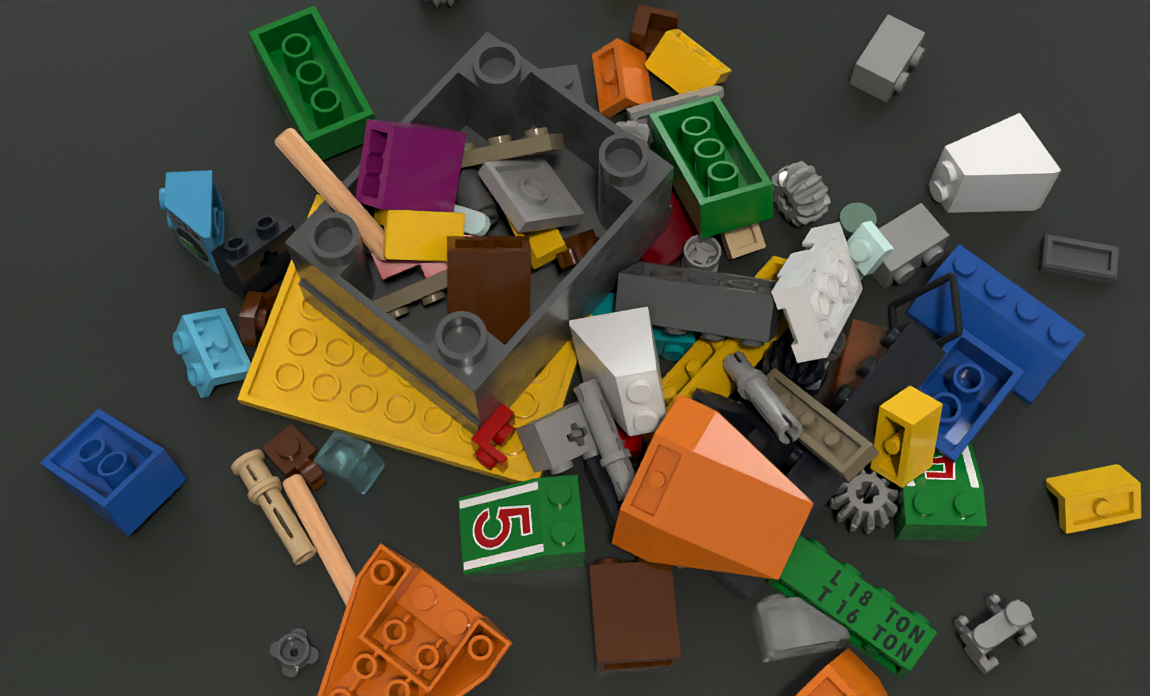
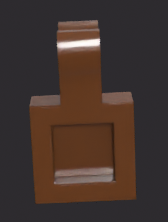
M594 229L564 239L568 250L556 254L561 269L572 265L575 267L600 238L595 235Z
M274 284L272 291L268 293L247 292L238 315L242 345L257 346L270 316V309L273 308L279 293V285Z
M290 424L261 448L264 455L286 479L297 473L301 474L307 485L314 492L327 483V480L323 477L324 472L313 461L319 456L317 449L293 424Z

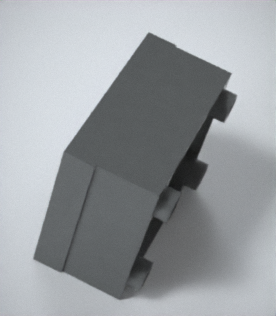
M488 31L401 122L435 125L465 132V143L475 142L476 148L489 146L487 139L497 136L511 135L512 141L525 139L524 131L548 127L549 134H563L565 150L530 157L544 156L584 212L578 224L557 227L563 240L594 229L595 235L600 238L575 267L572 265L561 269L557 258L535 270L531 265L530 318L505 345L486 330L483 321L473 313L457 311L447 315V288L443 289L446 297L425 306L421 299L407 304L409 313L397 318L390 316L373 301L426 279L421 266L419 265L396 276L382 280L371 253H365L363 242L354 220L346 214L335 212L326 200L285 242L301 280L298 284L305 301L473 435H475L501 403L510 408L572 337L569 320L589 317L617 286L619 272L637 263L667 229L671 218L672 205H670L674 173V166L650 150L642 139L621 129L523 58L511 44L500 41ZM360 164L342 182L354 197L356 196ZM360 203L374 218V208L376 207ZM503 210L499 214V220L490 226L487 233L483 236H515Z

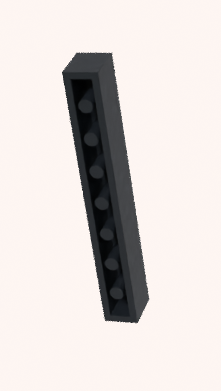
M912 322L898 327L895 325L889 327L878 340V343L882 346L874 356L871 354L867 355L855 368L854 372L857 376L849 386L847 384L841 386L830 399V402L833 404L830 411L873 445L879 406L908 386L918 390L946 355L942 348ZM797 444L793 452L783 463L784 466L780 471L814 502V506L800 533L801 536L845 479L804 445L801 444L799 446ZM706 570L739 599L749 600L766 579Z

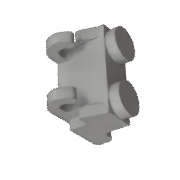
M997 594L987 597L985 600L986 605L993 614V617L978 625L973 631H970L966 626L969 623L966 616L961 615L954 620L955 628L961 635L960 638L967 645L964 651L984 675L999 664L995 656L986 658V654L1017 632L1021 635L1017 640L1023 647L1037 638L1036 633L1031 628V623L1034 620L1028 605L1019 601V599L1009 602L1005 605V609L1002 610L998 605L1001 599Z

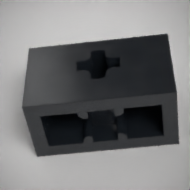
M269 211L214 249L211 253L224 286L245 299L248 291L260 292L285 274L291 262V256L285 242L296 231L294 225L274 212Z

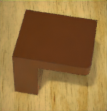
M639 4L631 30L630 45L643 51L646 57H650L665 32L678 29L680 14Z

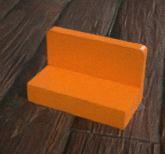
M616 38L592 54L599 112L602 115L610 118L629 106L633 107L653 101L649 73L645 67L647 60L643 51Z

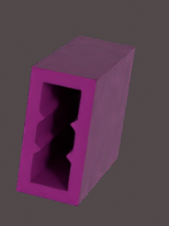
M367 119L355 198L360 203L385 210L454 212L466 133L435 125Z

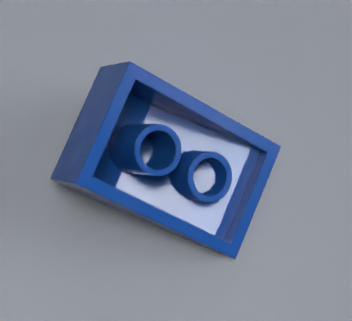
M963 329V333L959 338L946 343L942 347L946 355L918 388L919 391L943 403L935 450L953 463L1017 387L1025 372L965 329Z
M99 408L40 462L44 469L100 517L128 537L187 480L165 449Z

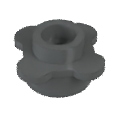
M301 628L293 629L291 633L284 635L279 641L273 642L270 646V655L279 660L282 665L281 671L288 678L296 677L301 668L307 664L313 665L319 660L318 649L311 647L307 641L306 631ZM294 649L298 650V655L291 656V651Z

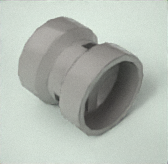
M700 234L691 237L684 246L681 267L717 272L721 257V246L718 241L712 236L702 239Z

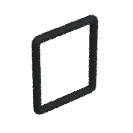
M947 273L890 303L888 308L890 327L892 325L898 327L897 307L949 281L955 331L934 342L940 347L959 338L963 333L958 282L955 273Z

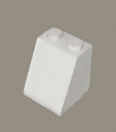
M1018 113L946 145L928 185L930 186L933 198L937 202H941L947 213L1034 211L1042 206L1061 169L1022 115Z
M648 306L569 320L583 382L598 379L603 397L612 417L628 436L656 432L667 412L660 364Z

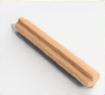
M288 128L275 139V145L335 212L346 214L354 220L362 242L379 260L386 261L387 259L383 257L384 229L295 129Z
M295 474L283 481L284 490L347 606L356 575L303 476Z

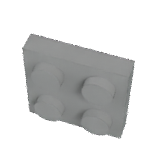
M544 156L484 162L478 172L489 192L496 199L518 233L576 225L584 215V212Z

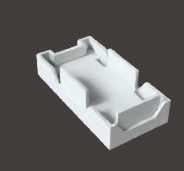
M840 222L811 228L802 242L803 247H806L807 250L791 253L778 273L777 277L779 280L771 291L777 309H783L794 338L791 347L797 363L828 357L863 290Z

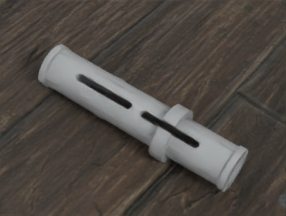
M740 351L735 352L740 363L732 353L729 354L723 361V369L737 384V392L741 397L753 404L782 443H790L785 432L793 442L796 441L802 434V424L796 420L769 387L766 375L761 370L755 369L744 353Z
M598 379L589 380L578 385L573 390L581 404L584 416L602 457L599 460L603 469L606 468L618 501H623L635 477V472L629 459L632 457L629 448L625 449L611 412L603 397Z

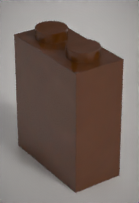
M447 236V315L457 311H467L477 315L485 324L486 330L506 345L530 318L531 247L529 236Z
M605 558L598 560L594 565H589L588 584L595 672L678 667L681 659L672 565L648 562L642 558H638L637 562L621 563L617 558Z

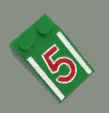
M971 443L954 463L935 450L932 467L903 488L892 482V489L898 490V498L893 502L898 507L894 515L896 540L976 541L987 527L984 488Z
M578 475L534 478L458 498L463 577L584 567L585 543Z

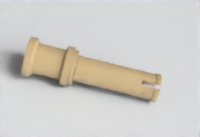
M262 450L249 451L234 461L231 465V470L234 475H239L249 490L247 494L249 500L261 506L275 532L291 555L294 564H303L314 557L318 551L312 545L297 517L280 492L282 490V483L279 477H273L264 462L265 455Z

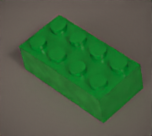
M315 6L249 31L255 58L291 127L295 129L322 161L363 144L367 119L375 120L374 113Z
M718 95L649 114L652 149L654 153L674 166L672 185L702 239L773 218V184Z

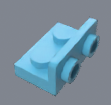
M220 308L182 315L178 327L173 333V346L176 353L181 354L187 367L188 380L192 386L196 387L200 397H209L216 385L245 380L251 362L226 309Z

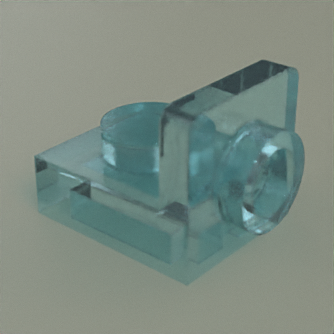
M337 430L332 433L313 460L322 471L347 481L356 492L363 495L366 494L385 466V462L369 443Z

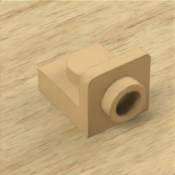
M759 223L720 233L728 260L766 247Z

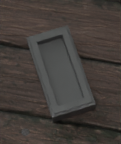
M1045 234L1041 245L1039 272L1113 285L1117 280L1119 247Z

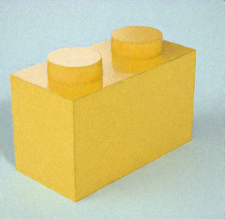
M908 386L880 405L874 447L879 454L871 461L870 469L903 488L932 467L943 403L912 386Z

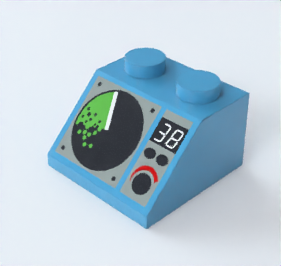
M213 171L167 172L165 187L159 190V202L161 210H167L169 229L175 230L179 242L216 274H219L211 252L224 243L225 206Z

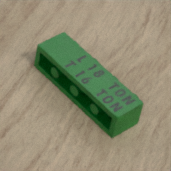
M800 536L779 580L768 579L766 584L903 681L928 647L937 631L930 627V622L923 615L915 611L908 612L898 605L895 597L889 591L879 586L874 588L863 580L860 572L855 567L845 562L840 564L829 556L826 548L818 541L811 538L806 540Z

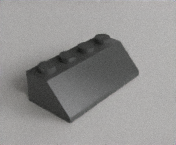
M644 261L633 264L619 272L615 312L648 306L651 324L663 326L664 332L670 334H687V330L702 332V337L709 340H725V337L728 336L741 338L740 343L744 345L764 346V342L769 343L776 336L783 309H777L771 293L778 282L777 280Z

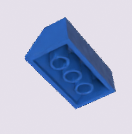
M959 244L936 270L928 283L947 273H955L958 282L963 329L1025 371L1012 393L1030 406L1071 356L1086 334ZM949 281L917 297L906 313L908 317L938 339L955 331Z

